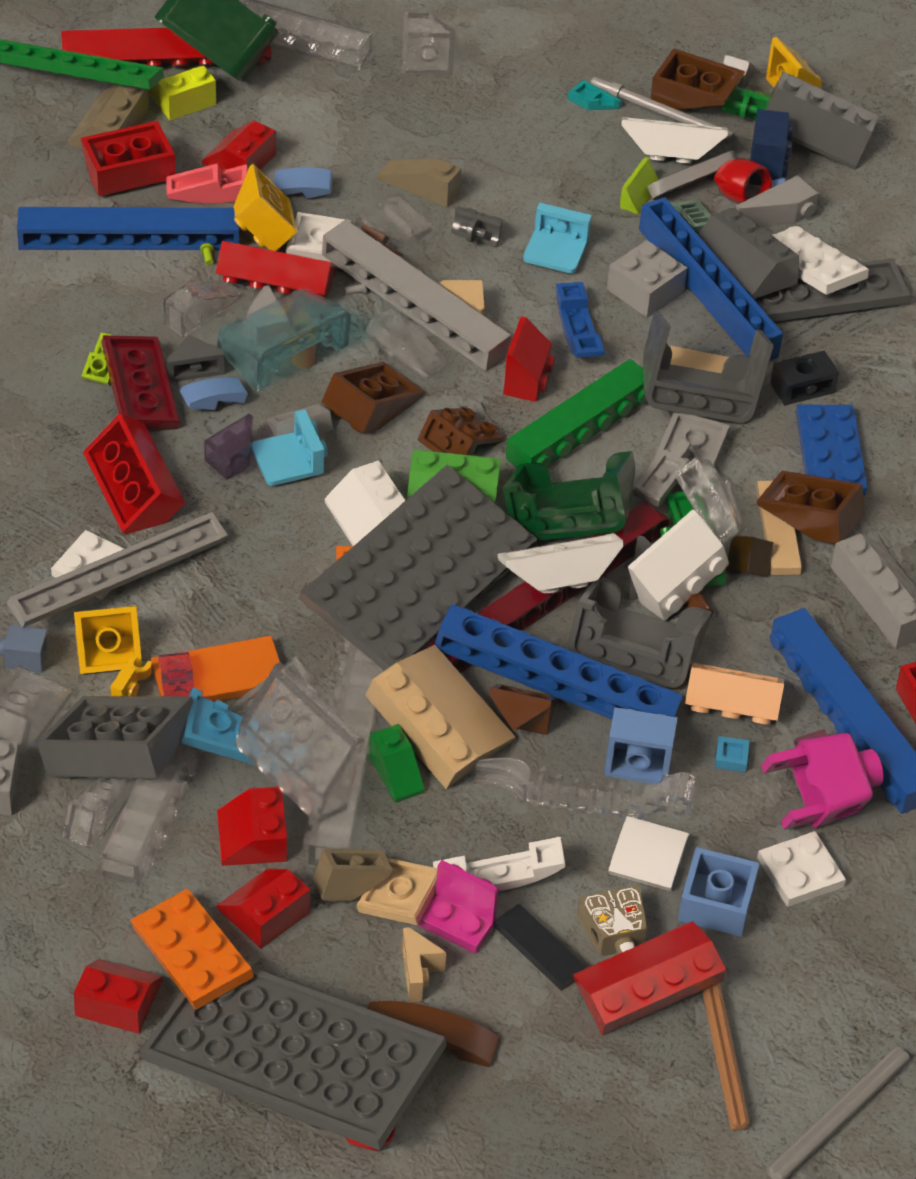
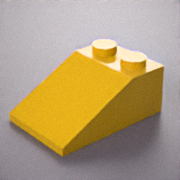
M254 164L249 166L233 206L235 212L234 220L244 231L248 229L254 235L253 238L263 249L267 247L269 250L277 251L297 233L291 202Z

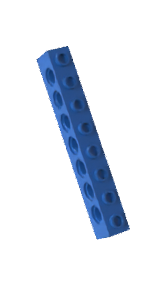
M454 604L450 605L435 645L443 653L609 719H613L615 707L675 717L683 696L669 688H663L645 681L641 677L630 675L615 669L613 666L597 662L583 654L572 652L557 646L555 643L544 641L529 635L525 631L514 629L497 620L486 618Z

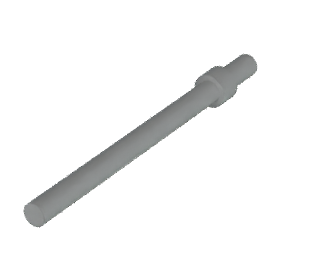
M595 76L591 80V84L617 98H622L678 122L719 127L624 88V85L615 81L610 83ZM728 130V135L723 140L731 142L734 132Z

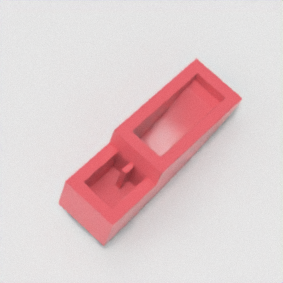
M218 163L167 176L168 199L194 203L235 202L248 171V166L246 164L221 171Z

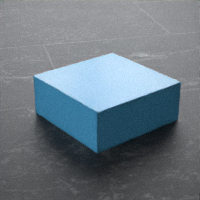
M718 736L715 768L746 772L750 740Z

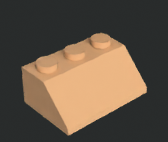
M693 662L685 704L691 705L690 710L695 712L709 713V709L721 710V716L740 719V714L753 716V722L770 725L771 720L778 721L784 679Z

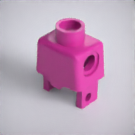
M848 733L801 740L794 749L770 754L761 764L763 774L791 767L805 807L787 813L781 820L784 830L809 823L814 828L855 815L872 798V787L880 786L883 782V768L877 753L872 749L858 752L853 737Z

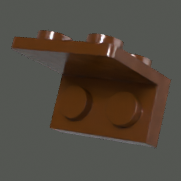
M461 406L460 408L431 410L417 440L433 452L472 456L477 445L502 442L504 436L496 431V426L475 416L476 413L472 409Z

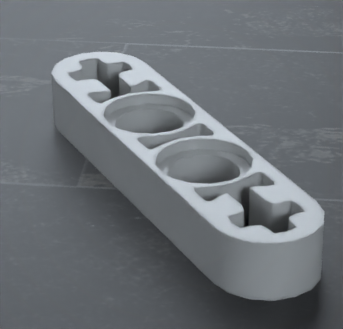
M733 150L662 178L647 186L652 199L659 198L715 175L723 163L731 159H737Z

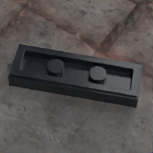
M517 904L495 920L494 928L559 990L562 991L575 981L573 974L586 969V966L520 904Z

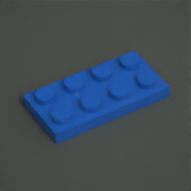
M797 404L796 418L805 474L862 484L863 496H866L867 483L854 405Z

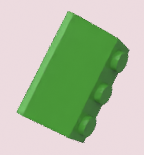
M413 449L407 499L443 467L449 465L496 504L501 459Z

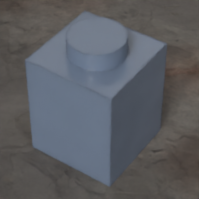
M10 625L7 637H2L0 641V655L4 656L5 669L42 673L48 652L47 629L22 628L21 626Z

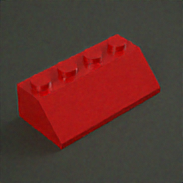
M222 241L216 274L223 276V282L238 284L240 279L250 281L249 287L262 289L264 286L270 285L277 287L276 292L293 295V290L304 292V298L320 300V296L328 297L337 266L328 261Z
M120 412L83 451L122 533L129 534L165 524L185 504L145 423Z
M691 921L573 974V978L601 1035H605L722 982L726 968L710 938L694 921Z

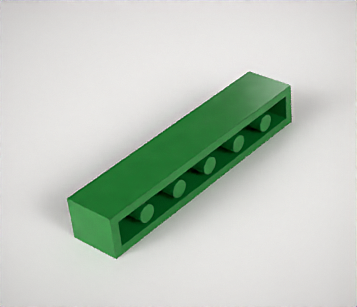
M628 359L507 439L506 460L516 468L520 464L534 462L541 463L548 468L551 463L560 457L567 456L578 445L585 444L599 431L606 430L611 423L620 417L627 416L632 409L641 403L647 402L644 397L643 368L633 360Z

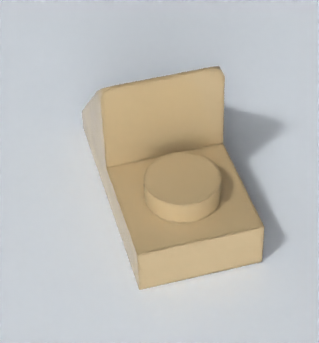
M410 927L403 928L402 952L409 1002H422L423 988H429L428 973L445 971L446 952Z

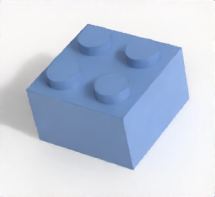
M615 707L609 735L604 776L667 786L677 717Z
M696 847L681 898L678 921L684 923L694 921L699 927L742 937L760 863Z

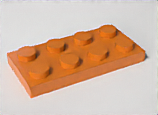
M188 888L130 919L135 932L195 1010L254 978L252 968Z

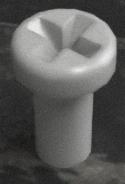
M363 282L358 285L345 287L346 295L360 292L367 294V288Z

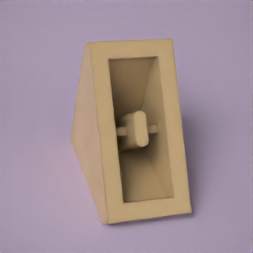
M443 280L439 283L450 293L484 315L485 305L482 280Z

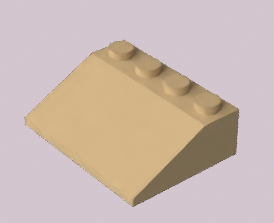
M436 645L396 662L373 678L365 694L391 726L400 725L413 748V752L445 789L456 783L516 738Z

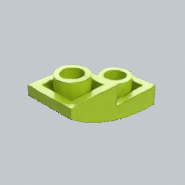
M101 332L94 352L89 353L81 378L109 385L111 381L101 341L103 335L111 334Z

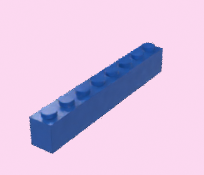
M664 197L642 205L639 230L649 242L687 267L685 284L744 354L749 356L757 329L762 330L774 345L769 361L779 358L783 337L781 330L671 203Z
M18 207L17 235L19 250H200V246L205 243L212 244L214 250H220L222 241L239 244V226L234 220V208Z
M806 608L774 619L770 634V642L773 648L779 650L785 658L788 668L797 674L806 692L812 694L818 702L821 712L827 715L833 722L837 733L850 734L853 737L858 752L872 749L877 753L883 768V782L880 786L884 790L887 800L892 805H895L901 814L916 809V752Z

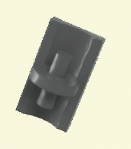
M457 206L455 208V218L451 233L465 237L466 241L471 243L478 241L497 247L499 245L503 220L496 216L477 212V210Z

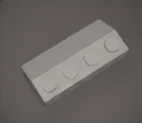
M863 534L837 542L831 568L895 649L916 641V586L881 543Z

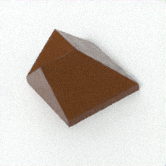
M502 684L490 687L489 694L513 731L521 729L544 735L548 734L557 703L556 697Z

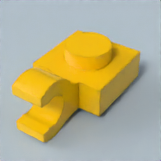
M132 656L128 661V666H123L110 687L111 696H136L139 689L137 681L147 679L152 674V661L148 660L144 667L139 668L137 667V656Z

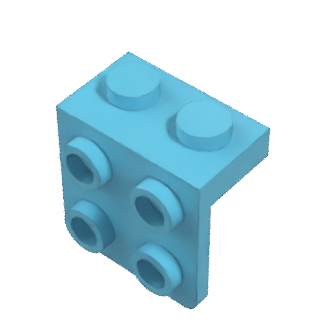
M539 202L536 209L535 230L524 252V262L570 274L575 273L589 241L592 215Z
M306 409L294 412V432L254 441L251 444V450L262 475L270 486L324 474V457L328 456L327 446L324 440L319 439L317 424L315 420H310Z

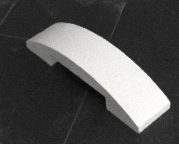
M561 837L529 843L530 851L467 863L465 856L443 860L451 865L460 866L464 871L480 879L490 881L494 886L498 887L499 891L531 884L566 867ZM440 861L433 862V867L437 868Z

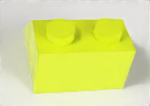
M203 65L162 79L152 89L148 90V94L170 121L216 105V80Z

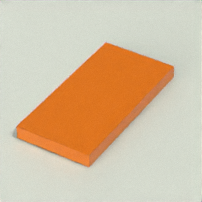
M272 636L151 658L152 671L160 696H189L192 687L203 692L201 696L216 702L217 699L223 701L286 689V680Z

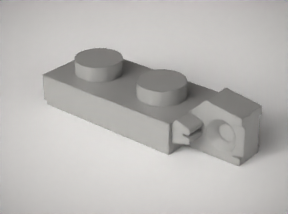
M681 438L672 451L662 449L634 486L633 495L659 507L687 470L690 459L687 458L690 455L691 443Z

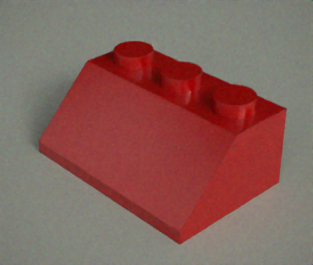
M158 121L81 138L89 177L98 196L167 181V176L175 175V153Z

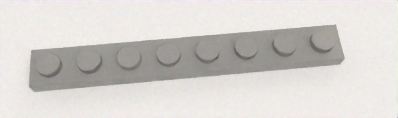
M213 512L11 596L8 599L7 605L21 627L24 628L223 543L228 535Z

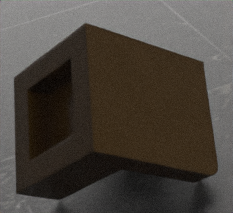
M732 535L728 555L729 565L726 566V569L732 572H743L767 577L774 542L756 537Z

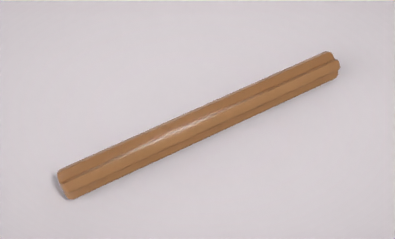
M717 983L702 990L730 1128L733 1131L746 1130L749 1124V1117L720 983Z

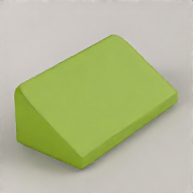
M645 157L642 159L623 185L620 200L621 209L638 214L641 211L642 205L646 204L650 199L651 195L647 186L659 179L649 158Z

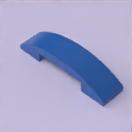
M583 282L556 284V297L561 323L572 354L576 358L604 356L605 350L600 334L595 333L587 308L588 297Z

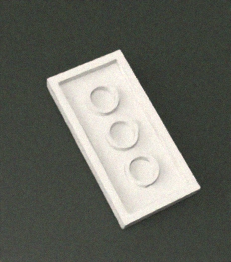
M793 226L777 234H771L799 255L798 278L826 295L868 279L869 269L841 253L838 249L824 243L821 239L807 233L800 227Z

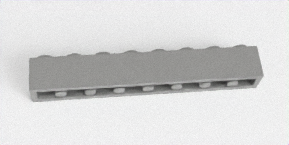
M345 219L323 235L322 256L359 282H363L370 290L483 370L487 371L507 355L511 335L505 329L490 321L482 313L470 307L462 299L450 293L441 284L430 279L421 270L410 265L402 257L390 251L379 241L363 232L359 227Z

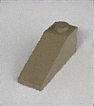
M438 158L390 160L379 172L377 179L448 207L460 193L462 168Z

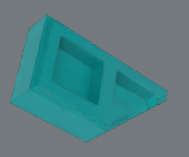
M582 80L568 92L567 98L586 110L620 109L622 100L585 80Z

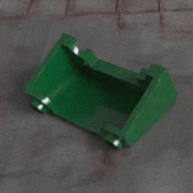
M167 0L154 16L155 19L209 60L242 82L245 81L280 32L275 28L277 24L275 20L266 14L263 17L257 15L239 0Z
M633 451L613 454L606 463V472L603 477L553 483L551 473L545 465L535 462L520 464L503 486L508 515L534 535L537 541L620 531L626 524L629 516L635 476Z

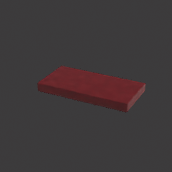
M103 335L101 343L118 414L121 412L145 423L147 429H178L180 421L159 338L153 336Z

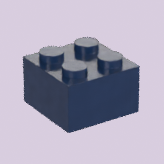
M757 109L750 160L765 166L772 180L787 177L788 162L784 160H788V157H790L792 141L787 140H791L793 124H788L789 113ZM753 172L749 177V184L761 185V176Z

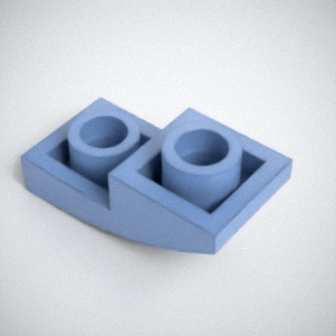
M301 167L281 169L275 171L274 184L285 195L303 192L305 198L308 199L331 194L333 173L331 170L322 168Z
M234 377L205 379L185 385L180 390L188 407L198 411L203 409L215 410L218 401L224 403H245L248 395L240 379Z

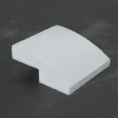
M627 816L608 872L614 876L671 891L689 833Z

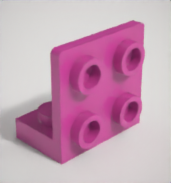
M441 860L437 866L435 896L431 900L418 926L476 954L494 928L499 889L490 881L480 879L464 871L458 865H451Z

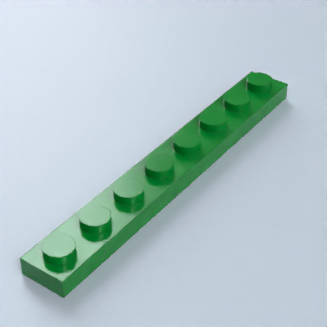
M0 39V63L10 64L13 67L21 66L31 68L32 70H44L54 74L71 75L75 78L94 79L97 82L116 83L119 86L138 87L141 90L152 89L164 78L162 67Z

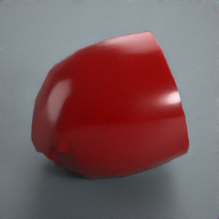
M745 158L731 159L723 163L714 175V181L717 183L719 191L727 199L737 204L752 198L745 196V189L749 185V177L753 172L761 176L762 182L761 188L756 195L772 188V178L768 169L756 161Z

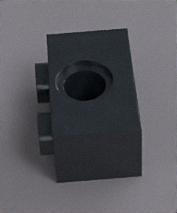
M824 350L773 363L770 384L784 406L835 393L839 372Z

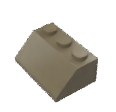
M114 84L102 91L68 139V145L82 148V137L139 125L149 110L148 90Z

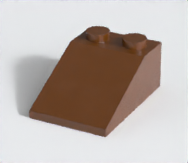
M673 49L652 78L651 99L674 109L725 105L745 76V71Z
M382 361L334 373L321 403L330 408L332 414L342 417L350 423L355 431L367 433L382 428L422 398L425 391Z
M783 470L757 500L759 507L813 540L823 541L828 544H836L845 540L865 514L862 484Z

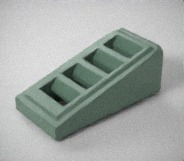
M698 199L672 203V206L697 235L711 217V214Z

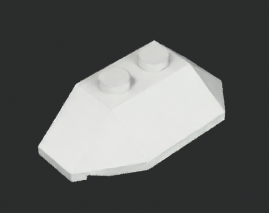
M622 117L623 128L644 154L650 155V159L664 161L666 157H676V162L692 163V159L698 160L728 135V128Z
M612 533L604 536L498 554V560L538 591L554 593L559 590V587L582 588L587 586L588 582L597 581L622 549L623 540Z

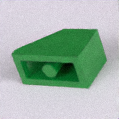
M396 724L370 733L369 759L394 802L398 803L423 794L424 786L413 748L400 725Z

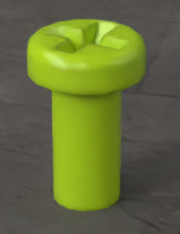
M210 243L200 246V252L204 254L206 265L214 263L212 256L214 248Z

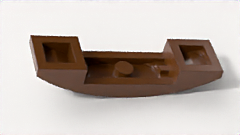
M400 1001L369 1002L367 1008L369 1010L444 1036L447 1044L446 1049L458 1051L457 1059L490 1068L499 1042V1036L487 1028L459 1015L425 1005Z

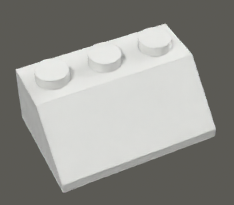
M379 461L352 469L325 498V504L352 546L358 543L405 501Z
M692 510L628 566V570L640 603L665 621L673 613L678 612L692 594L699 593L710 580L722 573L725 567L729 565L723 544L699 514Z

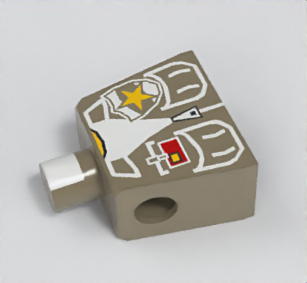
M639 885L579 897L577 919L599 955L620 954L645 942L647 924Z

